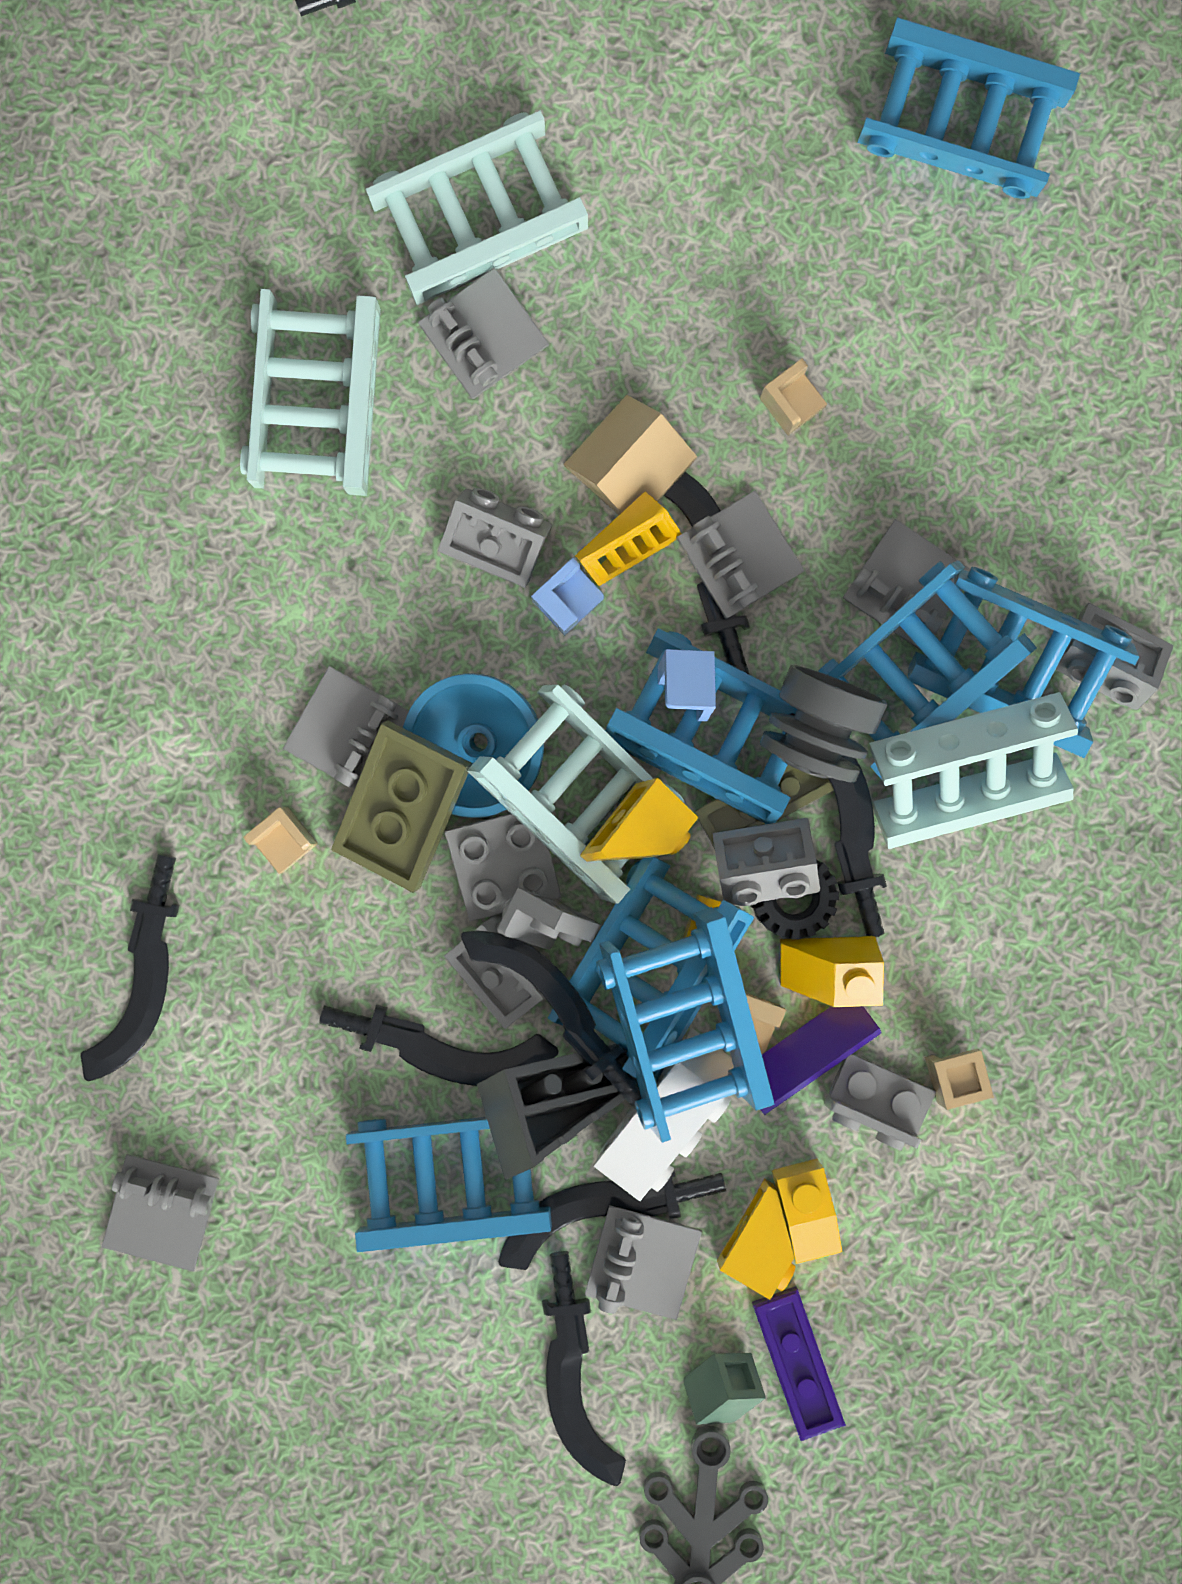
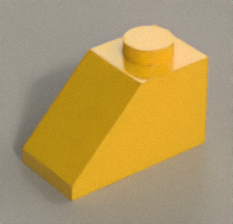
M659 778L636 783L580 856L586 862L674 855L689 841L691 834L688 831L698 819V816Z
M875 936L780 939V985L782 987L833 1007L883 1006L884 960Z
M816 1158L771 1170L796 1264L842 1252L836 1212L825 1170L819 1160Z
M764 1178L719 1255L717 1263L720 1271L770 1300L776 1289L783 1291L787 1287L796 1266L792 1264L794 1254L778 1192L774 1184Z

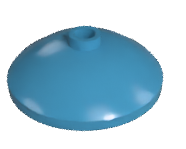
M464 673L447 677L427 688L411 706L403 728L474 763L480 756L493 757L495 760L499 756L505 758L538 721V718L525 697L508 683L484 674ZM476 733H482L486 736L488 741L486 749L478 748L475 745L474 736ZM544 743L519 771L521 777L517 781L528 791L539 775L543 761ZM468 773L452 814L462 817L480 818L495 815L507 809Z

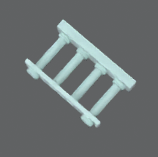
M541 110L531 115L527 112L516 114L503 123V127L402 173L398 171L384 173L374 180L373 186L366 188L374 212L384 207H389L415 264L412 268V273L405 275L416 305L485 275L493 268L496 270L588 229V214L581 198L579 197L570 202L567 199L561 198L535 141L545 136V120ZM518 148L545 207L541 215L526 222L524 218H518L492 159ZM474 167L501 224V228L498 230L499 234L483 241L481 238H475L449 181V178ZM429 187H432L458 244V247L455 249L456 253L441 260L431 256L405 199Z
M261 289L260 304H253L251 310L252 333H257L250 439L249 446H242L240 456L241 473L247 475V481L254 488L264 489L265 471L336 476L337 481H343V488L348 495L367 496L381 311L376 297L357 296L356 310H348L347 315L277 310V300L271 290ZM275 330L346 334L348 340H353L352 358H345L344 362L274 357ZM272 377L341 381L344 387H350L349 405H341L340 409L270 405ZM268 424L339 429L340 434H346L345 453L338 452L337 457L266 452Z
M558 684L543 685L537 693L550 705L547 711L505 758L499 756L495 760L493 757L480 756L467 772L602 900L618 904L630 891V888L619 879L623 874L621 868L629 859L586 862L580 854L589 843L587 836L631 786L634 787L636 783L653 778L582 709L585 702L577 692L567 685H562L561 687ZM566 720L584 740L539 791L533 790L530 793L517 781L521 777L519 771L559 725ZM599 753L617 771V774L573 824L567 822L564 826L552 814L556 809L553 804ZM665 784L684 803V799L681 797V795L672 787Z
M1061 693L1050 694L869 743L870 751L884 786L892 784L893 796L873 801L874 813L888 849L1073 800L1074 788L1057 752L1053 753L1054 741L1078 735L1077 725ZM1033 747V759L1006 766L1007 753ZM986 759L985 772L959 778V766ZM939 772L940 784L912 791V779Z

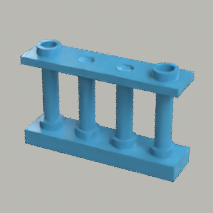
M897 17L885 54L894 56L897 66L880 121L866 117L857 143L867 145V150L870 153L880 157H892L896 154L1001 186L1005 194L1014 198L1026 199L1030 195L1037 197L1047 184L1050 173L1034 169L1051 110L1057 108V106L1065 108L1076 90L1081 73ZM921 65L940 70L939 73L942 76L925 135L898 127L915 68ZM966 79L985 84V88L988 90L970 149L943 141L960 83ZM1012 93L1030 98V102L1033 104L1016 163L988 155L1006 95Z
M959 560L950 563L947 567L940 561L918 580L924 588L842 662L838 663L833 658L820 668L818 672L849 683L844 676L865 658L914 714L911 719L917 726L910 731L912 732L953 721L1036 650L1037 647L1025 633L1014 642L1007 635L1002 638L952 582V579L965 566ZM935 594L942 599L987 650L984 655L990 662L977 674L970 667L965 670L915 614ZM899 626L950 682L947 687L953 694L940 706L934 699L929 702L879 646ZM881 720L876 734L869 735L874 741L901 734L898 730L893 733ZM874 762L870 767L881 778L876 763Z
M971 567L969 572L963 569L954 577V584L959 589L965 591L964 595L977 610L983 599L1009 610L998 632L1002 638L1007 635L1014 642L1018 638L1027 619L1054 630L1023 691L1017 690L1014 695L998 688L999 683L997 682L968 708L983 713L1041 697L1071 639L1078 640L1098 649L1068 706L1077 725L1078 735L1056 740L1054 745L1085 758L1093 744V738L1090 728L1086 726L1087 721L1084 717L1115 659L1119 658L1130 664H1136L1139 655L1135 645L1131 643L1132 637L1126 632L1110 625H1106L1101 630L996 584L998 578L995 575L981 568ZM953 614L940 640L953 657L968 630L955 614ZM915 652L908 667V679L913 684L949 698L953 694L947 687L950 682L927 656ZM987 657L985 658L980 670L990 662L987 659Z
M658 628L646 651L647 654L658 659L632 711L624 712L616 708L605 731L632 756L765 824L775 823L783 814L791 798L780 792L781 789L778 786L788 764L772 753L761 777L752 778L737 770L735 762L760 712L768 716L771 713L795 714L797 709L780 698V690L715 657V694L719 690L743 702L718 755L709 756L694 748L692 740L702 722L697 721L696 710L686 709L675 733L667 734L651 726L649 718L665 689V685H658V665L665 650L702 651L692 646L691 641L684 635L673 631L665 632Z
M656 857L642 858V860L632 866L626 879V886L630 888V891L618 904L614 905L569 981L588 1007L596 1024L594 1029L627 1051L628 1060L622 1069L635 1078L621 1023L590 1003L601 984L596 961L603 959L599 943L609 940L620 951L628 937L648 949L673 942L639 921L653 895L694 921L693 913L710 908L664 880L663 878L670 865ZM723 899L720 906L714 909L726 917L735 951L753 921L754 916ZM696 955L672 963L677 967L678 976L670 990L664 993L636 975L628 977L627 980L632 996L643 1003L704 983V977L709 976L705 958L700 959ZM702 1005L651 1021L644 1033H642L647 1052L681 1041ZM552 1009L548 1019L556 1024L563 1025L554 1009ZM664 1068L653 1071L655 1082H657Z
M712 907L693 913L697 929L691 930V936L621 958L620 951L609 940L599 943L603 959L596 961L598 974L604 989H612L642 1099L635 1101L636 1111L643 1129L651 1128L662 1143L671 1140L666 1117L734 1094L737 1098L743 1097L756 1111L775 1105L726 917ZM696 955L700 959L705 958L709 976L704 977V983L634 1005L627 980L628 977ZM708 1002L713 1006L718 1005L722 1022L716 1024L715 1030L647 1052L640 1027L641 1024ZM722 1048L725 1052L730 1051L734 1068L728 1070L727 1076L660 1098L653 1071Z
M487 1117L387 1127L386 1119H374L357 1122L358 1130L346 1134V1144L364 1143L371 1218L366 1219L367 1226H362L355 1232L357 1252L551 1232L550 1206L539 1207V1200H534L531 1169L512 1177L515 1202L510 1203V1211L492 1212L491 1205H486L479 1130L490 1129ZM459 1132L467 1207L462 1208L463 1216L444 1218L443 1210H438L431 1135ZM412 1137L419 1212L414 1214L415 1221L396 1223L395 1215H390L383 1140Z

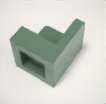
M715 1353L684 1378V1386L696 1425L733 1423L766 1399L752 1353Z

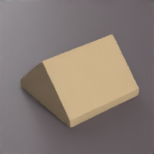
M626 395L564 463V466L620 515L645 491L658 502L692 465L697 456L662 413Z

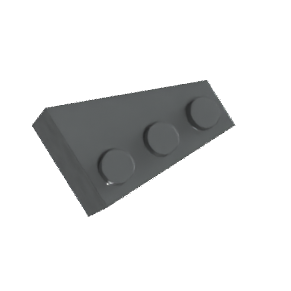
M617 1044L609 1045L608 1047L612 1049ZM578 1053L504 1069L477 1084L505 1180L535 1167L550 1153L569 1142L580 1131L625 1100L623 1095L605 1077L604 1073L591 1080L584 1072L590 1066ZM627 1054L617 1060L622 1067H624L628 1060ZM630 1075V1076L632 1077V1079H634V1080L636 1081V1083H637V1079H636L635 1077H633L632 1075Z

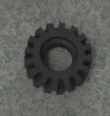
M816 859L820 891L812 893V901L805 911L799 914H788L778 906L776 899L751 905L755 911L756 918L766 929L783 938L800 939L802 937L814 936L820 929L824 930L830 924L828 923L831 916H835L837 911L835 906L836 901L839 900V892L836 890L835 884H837L835 876L831 875L828 870L829 868L823 862Z

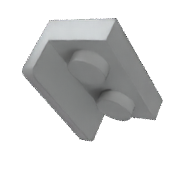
M482 488L465 489L455 500L438 552L526 588L544 541L550 534L553 525L543 520V515L532 508L524 506L514 508L499 502L500 498L489 490Z
M1088 603L1080 612L1078 620L1101 630L1106 625H1110L1126 632L1132 637L1131 643L1135 645L1139 655L1135 665L1116 658L1098 692L1110 697L1120 705L1137 710L1159 689L1174 645ZM1072 638L1055 670L1067 675L1074 682L1081 683L1098 649Z
M808 818L712 833L722 896L729 903L735 906H751L762 901L800 898L806 894L820 891L817 862Z
M518 887L514 896L503 909L502 920L497 930L507 937L550 950L557 937L576 946L580 945L582 939L593 942L603 925L563 903Z
M502 913L492 915L474 931L499 933L497 929L502 920ZM463 941L444 955L504 1029L545 998L531 982L515 971L498 964L472 961L469 958Z
M851 1054L842 1061L824 1104L829 1110L834 1112L831 1118L833 1121L855 1131H858L860 1125L863 1124L878 1131L875 1139L902 1151L904 1144L918 1149L921 1139L917 1135L936 1091Z

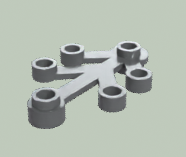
M706 1426L699 1429L691 1441L692 1455L696 1464L699 1465L694 1516L673 1492L672 1482L668 1475L663 1472H653L644 1481L646 1499L651 1504L658 1505L691 1545L690 1564H688L668 1542V1531L661 1521L655 1519L648 1520L640 1528L639 1538L642 1548L649 1553H654L675 1579L674 1584H692L694 1582L722 1584L747 1562L757 1561L764 1551L761 1535L754 1529L746 1528L739 1531L735 1536L734 1548L709 1566L711 1548L751 1514H759L764 1511L768 1504V1495L766 1494L765 1487L760 1482L748 1481L739 1489L738 1498L714 1517L718 1469L728 1462L731 1449L728 1437L724 1431L715 1426ZM705 1439H716L719 1442L717 1450L714 1452L704 1451L701 1445ZM657 1481L663 1482L667 1486L666 1492L660 1496L653 1495L649 1490L652 1483ZM753 1490L760 1492L762 1498L759 1503L751 1505L744 1500L748 1492ZM656 1529L662 1533L663 1537L657 1543H650L645 1539V1534L650 1530ZM751 1538L758 1543L756 1549L752 1552H744L740 1548L741 1543L745 1539Z

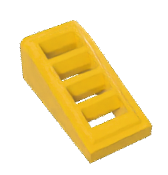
M645 491L581 549L575 557L591 579L598 586H601L665 548L682 533L667 510ZM605 555L607 559L600 564L597 559Z

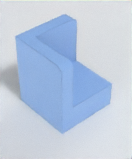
M572 558L541 586L531 598L532 602L565 636L603 601L604 594L581 571L580 564Z
M665 650L658 665V685H665V705L667 708L693 709L697 712V721H708L716 708L714 651Z

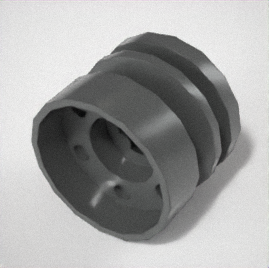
M790 665L779 696L797 710L795 715L771 713L769 722L787 734L764 731L760 745L777 755L786 764L805 773L821 778L856 782L860 772L859 767L843 758L842 755L856 759H865L868 751L861 744L851 739L850 735L852 731L876 734L888 703L880 697L840 679L802 666Z

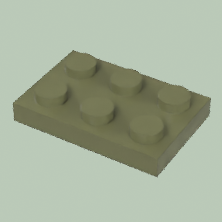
M389 720L382 723L331 850L412 893L416 892L421 888L469 773L467 770L473 763Z

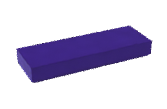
M830 1006L762 1054L775 1104L760 1109L764 1115L882 1033L864 1006Z
M797 1287L775 1293L770 1300L764 1297L753 1301L754 1311L800 1441L846 1426Z

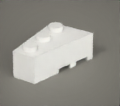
M691 1027L683 1040L700 1035V1033ZM719 1049L665 1067L656 1082L660 1098L727 1076L728 1070L734 1068L732 1058ZM725 1097L666 1117L671 1140L663 1143L651 1128L643 1129L637 1111L632 1107L601 1148L593 1167L641 1201L651 1188L658 1192L665 1185L674 1171L670 1164L679 1153L686 1158L693 1151L702 1137V1133L698 1130L707 1119L715 1123L724 1113L731 1099Z

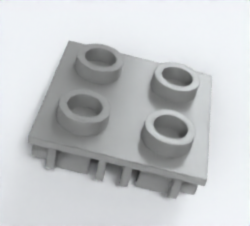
M495 268L448 301H445L443 297L433 301L427 308L430 314L418 321L419 326L472 400L549 346L548 341Z
M756 491L751 492L715 515L705 517L693 525V528L676 538L726 619L805 571Z
M895 519L843 596V599L883 625L924 588L918 580L940 561L947 567L950 563L958 560ZM965 566L964 570L969 572L970 568ZM935 594L915 614L935 635L943 624L944 620L942 619L950 608ZM900 626L894 631L895 634L921 650Z
M329 666L283 749L329 774L342 784L355 789L380 725L389 720L403 728L409 710Z
M512 813L445 830L469 922L503 913L505 905L514 896L518 887L552 900L562 898L549 849Z
M126 1154L122 1172H117L113 1181L112 1191H115L116 1195L102 1248L194 1272L219 1178Z
M609 1205L585 1296L596 1298L599 1301L598 1308L606 1313L614 1314L617 1312L618 1307L626 1306L677 1320L702 1230Z

